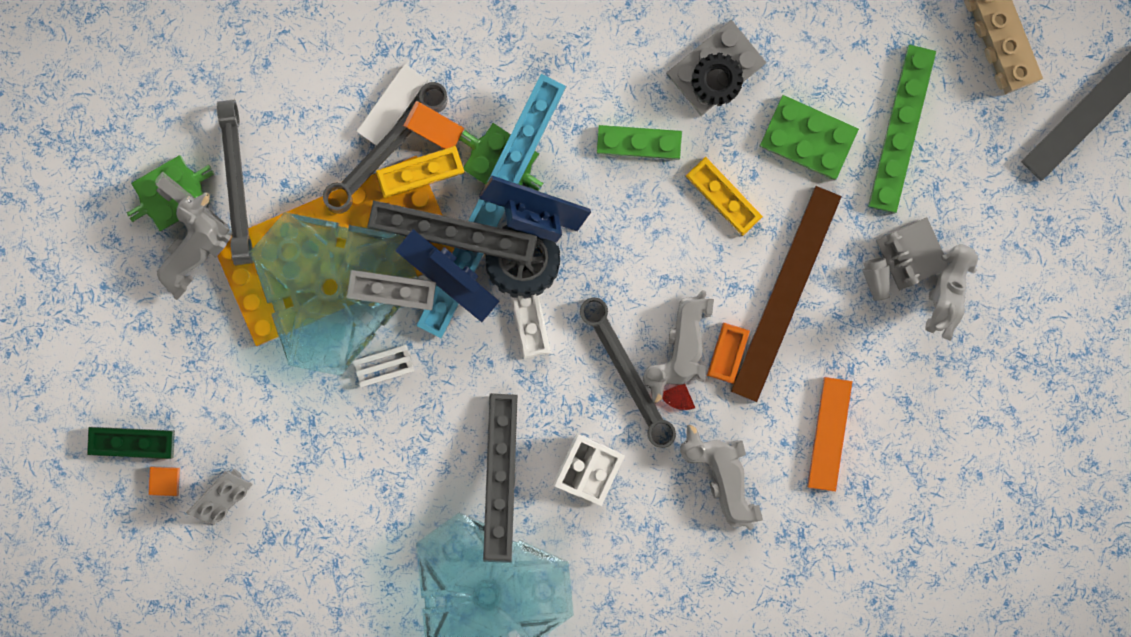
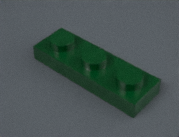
M88 427L87 455L172 459L174 458L175 430Z

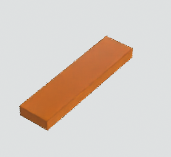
M829 377L823 378L807 483L809 488L836 492L853 381Z

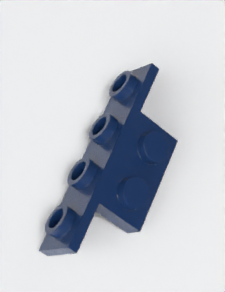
M491 176L479 194V199L505 208L508 227L556 243L562 236L561 226L578 232L591 214L590 208L495 176Z
M414 229L396 248L395 251L432 282H436L440 289L480 322H483L500 302L476 281L479 276L467 266L461 269L454 263L457 257L445 247L439 251Z

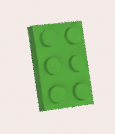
M782 95L759 147L832 180H836L859 128Z

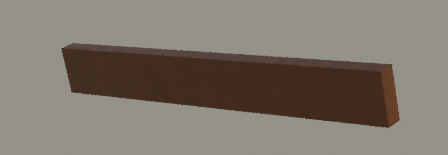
M818 186L814 187L730 392L755 402L758 401L842 196Z

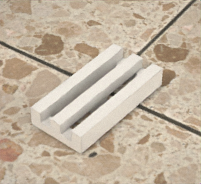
M407 345L353 361L360 387L415 372ZM401 352L404 354V357L366 369L361 367V364ZM402 363L407 364L408 368L365 380L364 375Z

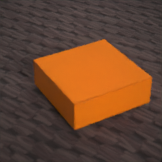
M150 467L149 495L179 496L180 468Z

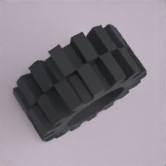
M713 53L708 54L707 57H703L693 71L691 81L694 88L693 92L700 97V101L707 102V105L722 106L725 103L728 104L735 99L742 88L744 80L742 68H739L737 60H732V56L728 54L727 56L722 55L723 53H717L716 55H713ZM720 69L727 74L728 84L724 89L714 90L709 87L706 77L711 70Z

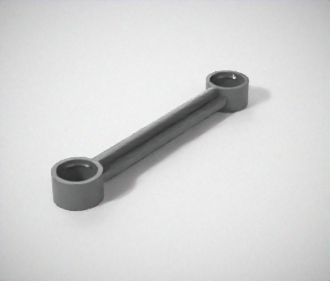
M429 82L420 89V100L418 102L438 113L445 109L448 102L447 92L440 83ZM439 90L443 94V101L437 106L425 104L424 95L427 91ZM411 110L341 183H332L325 188L323 201L328 210L336 214L349 210L353 202L352 195L413 132L403 126ZM336 189H342L348 195L347 202L340 207H334L328 202L329 194Z
M235 99L218 101L217 116L222 131L232 230V259L235 266L252 264L253 248L248 231L238 133L240 124L238 106Z
M596 297L585 300L580 308L581 318L585 323L593 326L648 425L647 436L649 441L658 448L670 446L676 438V430L669 421L663 420L656 405L653 403L645 385L607 319L608 307L606 303ZM598 302L603 306L604 315L599 321L592 322L585 317L584 308L588 303ZM659 423L666 424L671 428L672 437L667 443H657L652 438V430Z

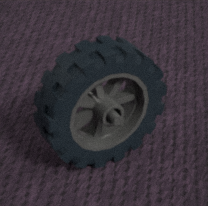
M507 225L502 227V229L516 231ZM537 237L535 248L537 247L543 257H533L532 263H543L539 273L531 264L513 261L503 266L502 258L486 255V271L490 276V281L493 285L498 286L500 292L504 294L505 292L509 293L510 297L513 298L523 296L525 299L531 298V295L536 294L538 296L542 294L546 288L549 289L558 275L560 249L556 242ZM516 267L518 275L515 277L507 271ZM526 269L533 275L532 277L521 278L522 272Z

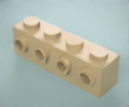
M964 0L967 10L973 12L975 17V31L979 38H983L986 45L984 49L985 56L990 64L993 63L996 70L995 81L999 89H1003L1006 95L1042 80L1043 76L1013 1Z

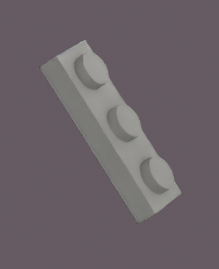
M163 171L155 179V183L159 187L156 191L168 201L173 198L179 203L184 197L191 195ZM207 207L204 208L203 212L217 223L219 234L226 235L230 231L228 224Z
M351 270L347 298L432 311L436 282Z

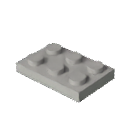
M732 20L666 73L700 116L715 106L714 104L710 106L707 105V102L700 101V97L693 92L694 88L691 84L693 71L703 57L705 58L708 54L712 53L713 55L723 53L722 55L727 56V54L732 56L731 59L737 60L739 68H742L743 82L767 63ZM714 69L707 74L706 81L710 88L722 90L728 84V77L724 71Z

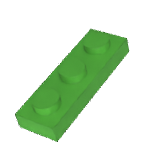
M599 125L597 154L680 160L682 131Z

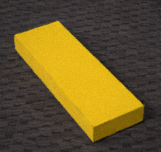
M453 146L377 170L375 173L385 199L464 174V169L457 148Z
M706 156L685 175L693 186L741 236H744L763 218Z

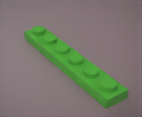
M910 44L907 46L868 204L870 208L894 214L897 213L936 55L934 50Z

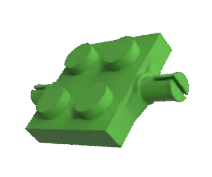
M492 123L486 134L479 139L466 130L462 134L471 141L463 136L459 138V141L472 148L471 156L463 167L464 171L485 185L511 135L495 123ZM534 152L519 182V185L525 184L537 191L540 188L531 182L540 187L544 183L530 175L532 165L540 155L538 152Z
M178 155L131 183L139 196L140 205L128 211L127 215L132 216L130 220L134 222L147 214L153 219L159 231H163L179 222L176 215L179 203L173 198L170 201L166 200L156 191L159 187L156 185L155 179L162 171L195 198L204 194L201 182L215 175V173L211 170L212 168L209 164L201 170L194 172L188 168L182 156Z

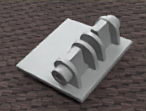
M927 217L876 240L883 257L886 258L887 264L890 265V272L899 291L942 272L949 265L948 262L942 259L944 253Z
M233 469L231 472L225 471L186 513L215 525L226 517L228 510L236 502L245 497L247 490L253 484L242 479L241 473L236 469Z

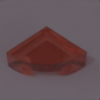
M686 384L676 385L663 391L662 400L669 406L679 410L695 408Z

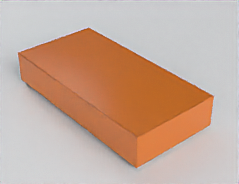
M417 101L403 125L443 149L456 146L465 129Z
M722 323L706 376L734 384L750 330Z

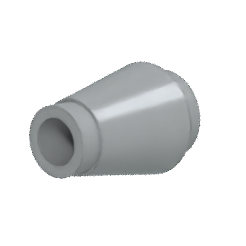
M886 258L865 261L862 271L873 295V300L879 301L890 298V265L887 264Z

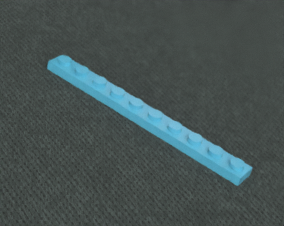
M543 74L540 75L491 176L519 184L567 86ZM479 199L468 221L497 227L505 212V208ZM455 248L452 253L457 257L454 261L461 269L467 266L473 272L476 271L484 255ZM436 285L432 311L424 310L416 326L442 338L459 303Z

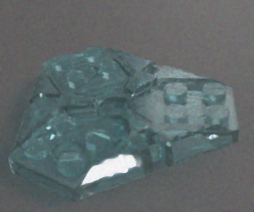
M284 212L254 246L250 253L267 303H272L275 313H272V317L289 366L342 376L377 336L375 332L381 325L385 326L402 306L348 299L351 270L419 280L415 267L395 251L405 239L403 235L352 225L346 228L339 226L337 222ZM337 238L346 239L345 248L336 247ZM330 279L335 280L338 286L336 293L333 295H327L323 290L324 283ZM291 297L294 306L286 309L283 299ZM366 312L373 316L367 325L360 319Z
M458 512L416 543L421 598L425 600V608L422 609L425 637H509L508 633L514 629L520 635L519 637H544L574 616L569 562L519 539L518 542L513 541L512 543L513 554L511 563L483 562L484 523L461 512ZM484 588L492 589L495 593V599L491 602H484L480 598V591ZM445 596L446 606H436V597Z

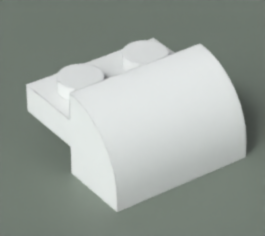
M576 433L553 485L602 506L625 455Z

